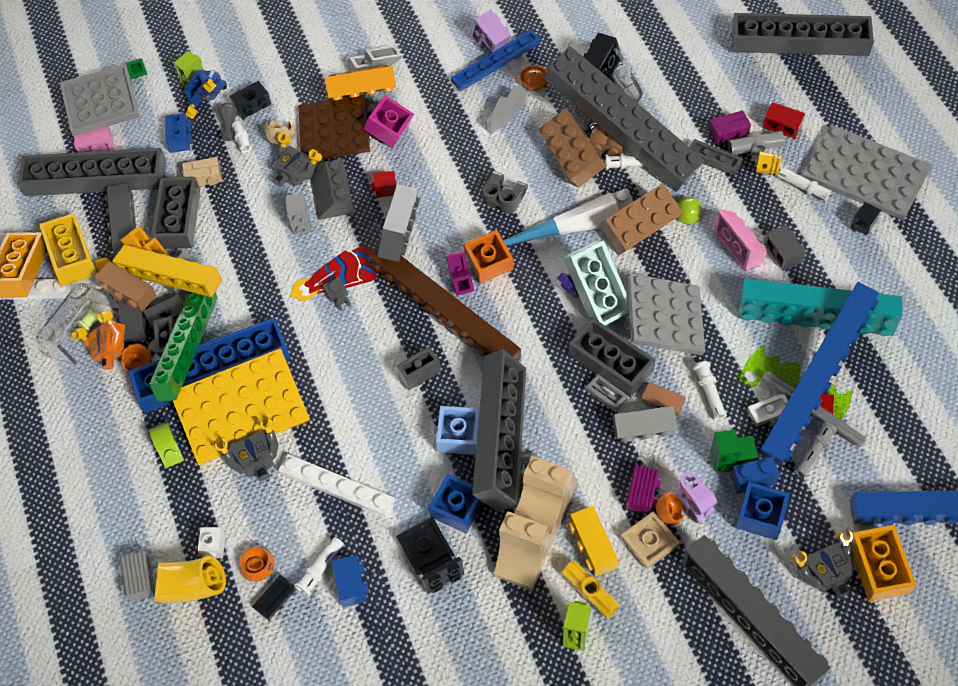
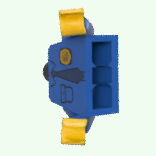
M197 70L183 90L190 101L186 115L191 119L197 114L196 108L200 102L214 100L221 90L227 88L226 81L221 79V75L215 70Z

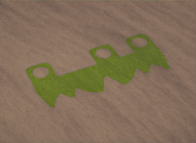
M763 345L751 355L738 376L741 382L750 387H755L762 376L769 371L796 389L801 380L800 363L786 362L779 364V356L767 358L765 345ZM745 372H754L757 376L754 382L746 381L744 379ZM831 385L826 394H834L833 414L842 420L850 406L853 391L849 390L846 394H838L836 386Z

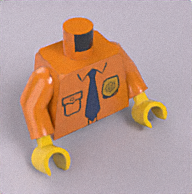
M108 310L97 314L98 321L104 324L89 333V338L85 328L75 329L76 332L71 334L74 340L82 339L84 341L83 344L91 352V358L94 361L102 362V369L105 370L113 369L114 360L122 355L125 324L112 321V312Z

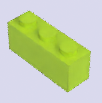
M574 601V603L569 602L563 627V647L583 652L585 650L591 614V606H587L585 602Z

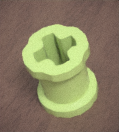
M88 309L87 314L81 320H77L76 324L80 328H85L87 333H90V329L99 322L97 313L92 309Z

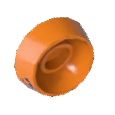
M539 65L527 66L519 74L523 86L530 91L541 90L547 83L544 79L546 69Z
M250 548L241 557L239 565L240 574L244 579L251 582L262 581L270 576L274 570L275 559L271 552L264 548Z

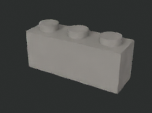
M674 406L620 413L612 416L616 440L621 439V443L633 441V437L641 436V440L651 439L653 434H661V437L672 436L673 432L678 430Z

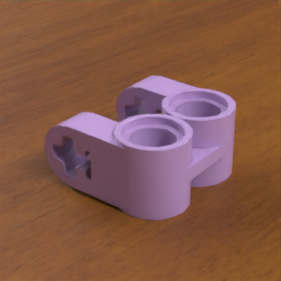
M691 472L683 474L680 479V488L678 489L677 496L689 517L695 523H699L715 512L714 505L717 504V500L712 491L704 485L697 475ZM686 480L689 482L693 481V487L690 484L685 485Z

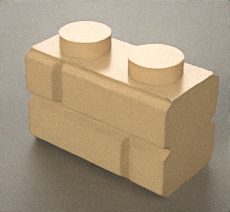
M217 157L182 163L184 177H196L199 187L216 185L219 182H223L221 166Z

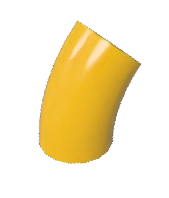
M212 556L184 562H158L154 603L189 602L222 593L226 585V575L222 565Z

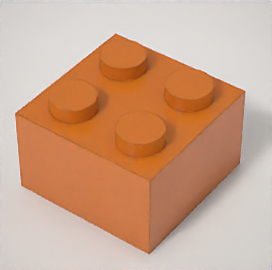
M498 230L464 244L466 259L480 284L513 270V257Z

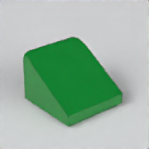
M142 58L126 63L131 79L147 75Z

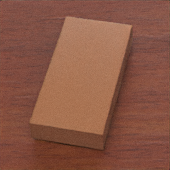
M648 383L641 402L656 408L674 406L675 415L678 416L686 397Z

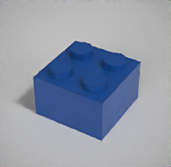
M447 473L428 509L430 517L433 516L435 520L467 534L484 502L472 495V484Z
M748 482L736 529L777 540L781 532L790 493Z

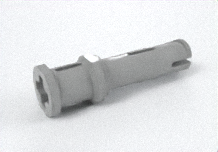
M827 421L820 422L818 431L811 436L810 446L794 470L797 476L804 478L821 450L829 445L830 437L837 432L833 424Z

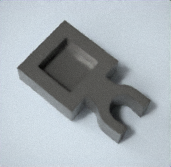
M339 277L323 285L330 301L334 302L337 300V306L340 311L343 310L341 306L343 302L347 303L349 307L351 306L349 299L345 297L348 295L347 289Z

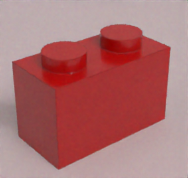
M772 102L765 115L762 128L772 132L782 131L784 136L796 140L806 113Z

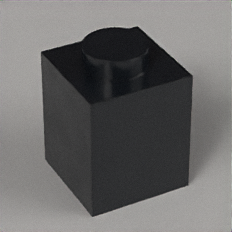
M864 202L854 216L851 228L859 233L868 235L877 222L881 209Z

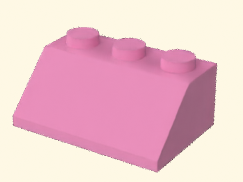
M724 209L718 210L714 232L746 272L764 263L767 253L766 248L758 242L755 234L745 226L743 219L739 218L735 212Z

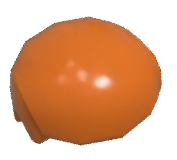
M129 345L122 352L121 364L127 373L130 370L151 363V354L143 345Z
M667 493L658 499L656 512L662 522L673 525L679 524V521L684 519L682 515V502L677 495Z

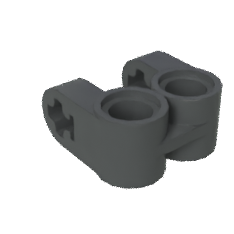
M494 171L483 187L484 203L489 207L498 206L503 213H513L524 198L528 184L518 181L513 189L502 190L500 187L504 181V174Z

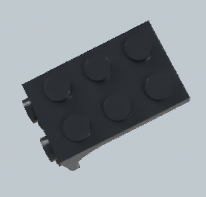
M433 516L396 536L427 594L440 591L445 584L457 582L464 575L461 558H456Z

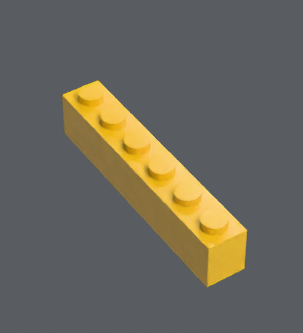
M124 245L112 261L118 267L140 279L208 297L213 296L223 281L218 269L214 266L186 261L182 258L139 249L135 246Z

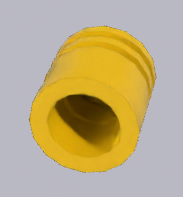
M760 151L756 173H771V175L775 174V176H778L782 155L779 154L777 156V154L772 155L773 153Z

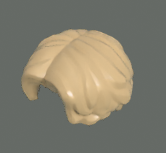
M277 119L275 121L271 120L269 125L266 123L265 136L275 145H281V142L278 141L279 133L287 134L291 139L295 137L296 129L292 121L288 122V126L280 125Z

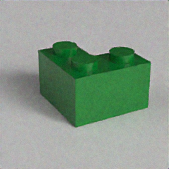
M736 430L715 432L710 449L715 472H730L733 466L758 460L753 436L737 438Z

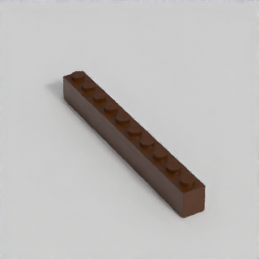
M379 248L369 256L370 267L375 273L379 272L388 283H393L399 292L407 294L413 303L421 305L427 314H432L441 325H446L450 328V331L455 336H460L464 339L466 345L474 347L481 357L484 358L486 355L504 349L517 361L521 359V348L403 256H401L399 262L377 257Z

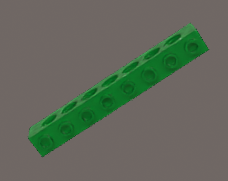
M189 292L150 381L151 389L157 401L177 400L218 299L216 292L212 297Z

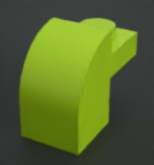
M168 421L149 429L153 444L165 468L184 460Z

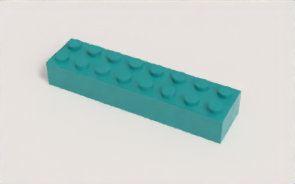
M744 278L739 296L737 318L759 320L766 323L777 322L784 325L794 324L803 327L811 326L830 329L852 290ZM878 294L876 299L879 300V303L874 311L869 310L867 314L870 317L865 327L860 326L857 332L893 336L902 318V296Z

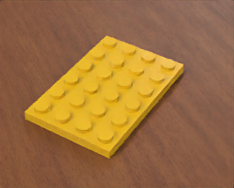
M281 348L181 388L177 400L173 401L199 466L222 457V452L214 446L216 443L218 448H223L224 442L221 439L227 442L226 448L230 450L228 446L262 430L265 433L266 430L260 425L261 420L265 427H269L270 421L268 418L272 419L273 425L271 429L275 431V435L310 421Z

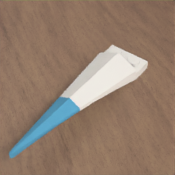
M627 188L612 194L609 192L503 241L508 246L554 235L600 229L599 225L604 220L631 204L633 199Z

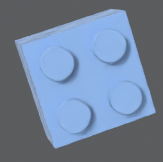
M440 406L436 439L439 453L476 455L480 408Z

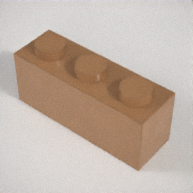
M110 261L94 277L98 283L97 287L102 292L111 293L116 300H123L132 309L136 308L143 312L157 296L152 285Z

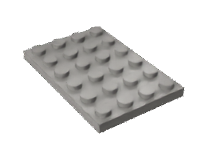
M830 125L802 177L812 182L816 181L818 185L862 204L867 202L881 209V212L904 221L932 164Z

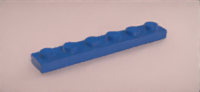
M530 29L495 52L488 54L453 75L451 82L460 91H463L541 44V38Z

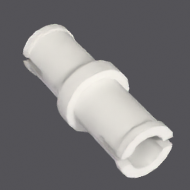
M235 121L232 123L235 141L238 142L241 152H249L251 145L248 141V134L244 131L243 124L240 121Z

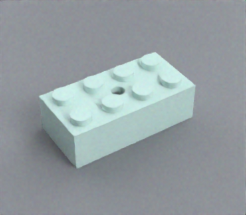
M595 241L563 257L590 320L593 317L603 325H607L629 313L627 293L604 241Z

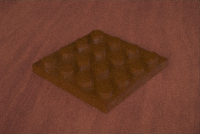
M365 94L351 98L344 97L340 100H327L298 105L301 152L308 155L309 151L314 149L322 155V160L371 152L369 132L363 129L368 120Z

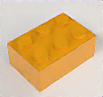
M895 525L853 532V539L849 543L852 545L853 558L868 602L911 594L917 585Z

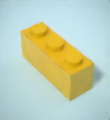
M594 506L570 514L568 526L572 535L576 534L578 539L576 544L580 553L584 552L586 556L584 561L588 571H592L596 577L617 569L619 560Z

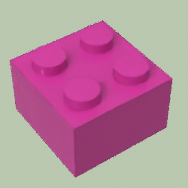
M385 95L368 118L363 129L393 148L409 125L414 113Z

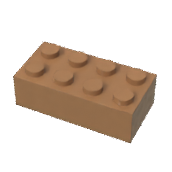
M567 108L538 129L570 180L578 187L607 167L584 130Z
M664 183L604 220L599 226L620 256L681 216L683 212Z

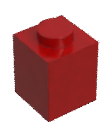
M395 171L373 173L374 180L371 181L372 191L376 192V197L394 196L397 186Z

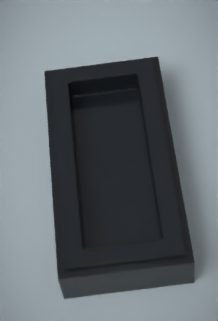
M280 574L252 608L266 620L270 621L297 589Z

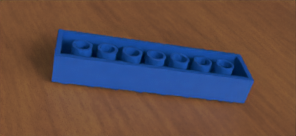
M271 318L199 345L182 387L280 348L285 360L291 359L276 318ZM160 360L128 371L137 402L144 413L173 403V401H157L150 386V381Z

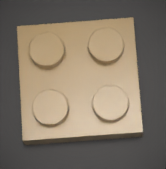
M654 511L621 534V539L646 569H649L680 546V541Z

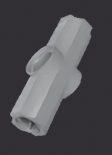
M753 131L746 137L728 140V150L733 155L751 152L753 155H759L760 151L764 152L766 149L784 146L782 131L761 134L759 131Z

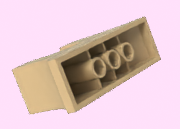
M531 456L524 472L523 490L515 513L507 511L499 530L500 548L494 570L495 577L528 590H534L578 483V479L571 477L572 470Z

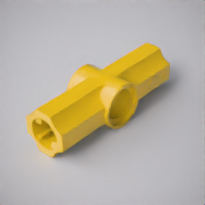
M575 560L570 562L561 574L581 593L582 598L590 602L606 619L612 617L620 608V604L600 585L598 579L591 577ZM588 586H592L596 589V591L593 593H589L585 590V588Z

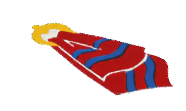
M358 247L352 252L343 251L309 278L296 281L292 287L290 297H295L301 301L310 300L316 294L325 293L323 285L338 277L345 288L376 280L377 273L371 269L369 256L374 251L367 247Z

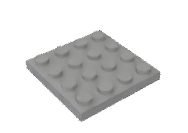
M126 64L60 82L70 131L73 136L140 117Z
M630 273L627 277L631 343L703 355L705 353L700 287Z

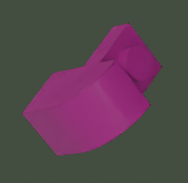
M464 250L445 254L456 296L473 292V281Z

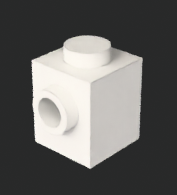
M221 527L200 528L198 553L201 557L223 558L226 535Z

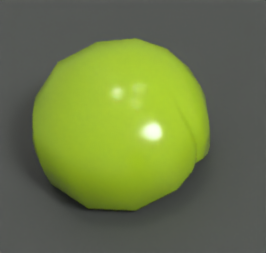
M690 196L683 197L676 202L683 212L678 217L680 223L695 224L700 221L702 205L698 199Z

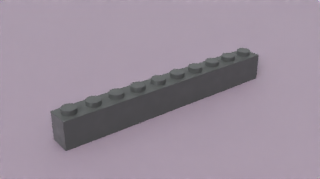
M128 183L108 186L107 194H105V200L109 208H106V213L110 219L107 225L111 233L109 243L113 251H110L112 261L124 246L121 239L136 228L133 192ZM114 298L116 307H118L116 312L118 323L125 324V344L148 340L144 310L142 312L136 308L132 309L123 300L118 301Z

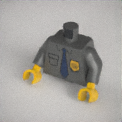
M279 133L278 141L281 142V145L278 148L274 164L278 176L274 179V182L279 187H282L286 182L297 186L301 182L311 179L313 173L317 171L316 162L322 160V155L314 149L310 150L309 154L306 155L290 145L286 147V144L291 142V137L287 134Z
M268 418L270 421L269 427H265L262 420L260 422L261 427L266 430L265 433L262 430L228 446L230 450H227V442L224 439H221L224 442L223 448L220 449L216 443L214 444L215 448L222 452V457L229 468L240 474L245 473L248 477L256 475L259 481H264L270 477L267 469L274 466L273 459L277 456L279 446L275 431L271 429L273 425L271 418Z
M847 529V536L844 539L842 532L839 531L836 534L837 539L842 541L841 544L837 542L809 556L805 552L798 550L799 559H797L796 555L790 556V560L797 563V569L803 582L815 589H819L821 592H826L833 588L838 598L844 597L850 592L845 582L849 580L853 572L852 545L849 543L853 539V534Z

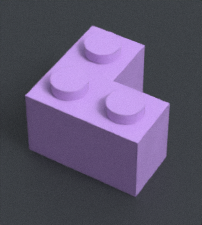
M491 9L474 20L470 36L479 48L486 44L492 53L506 45L511 36L508 28L503 26L498 15L494 14Z

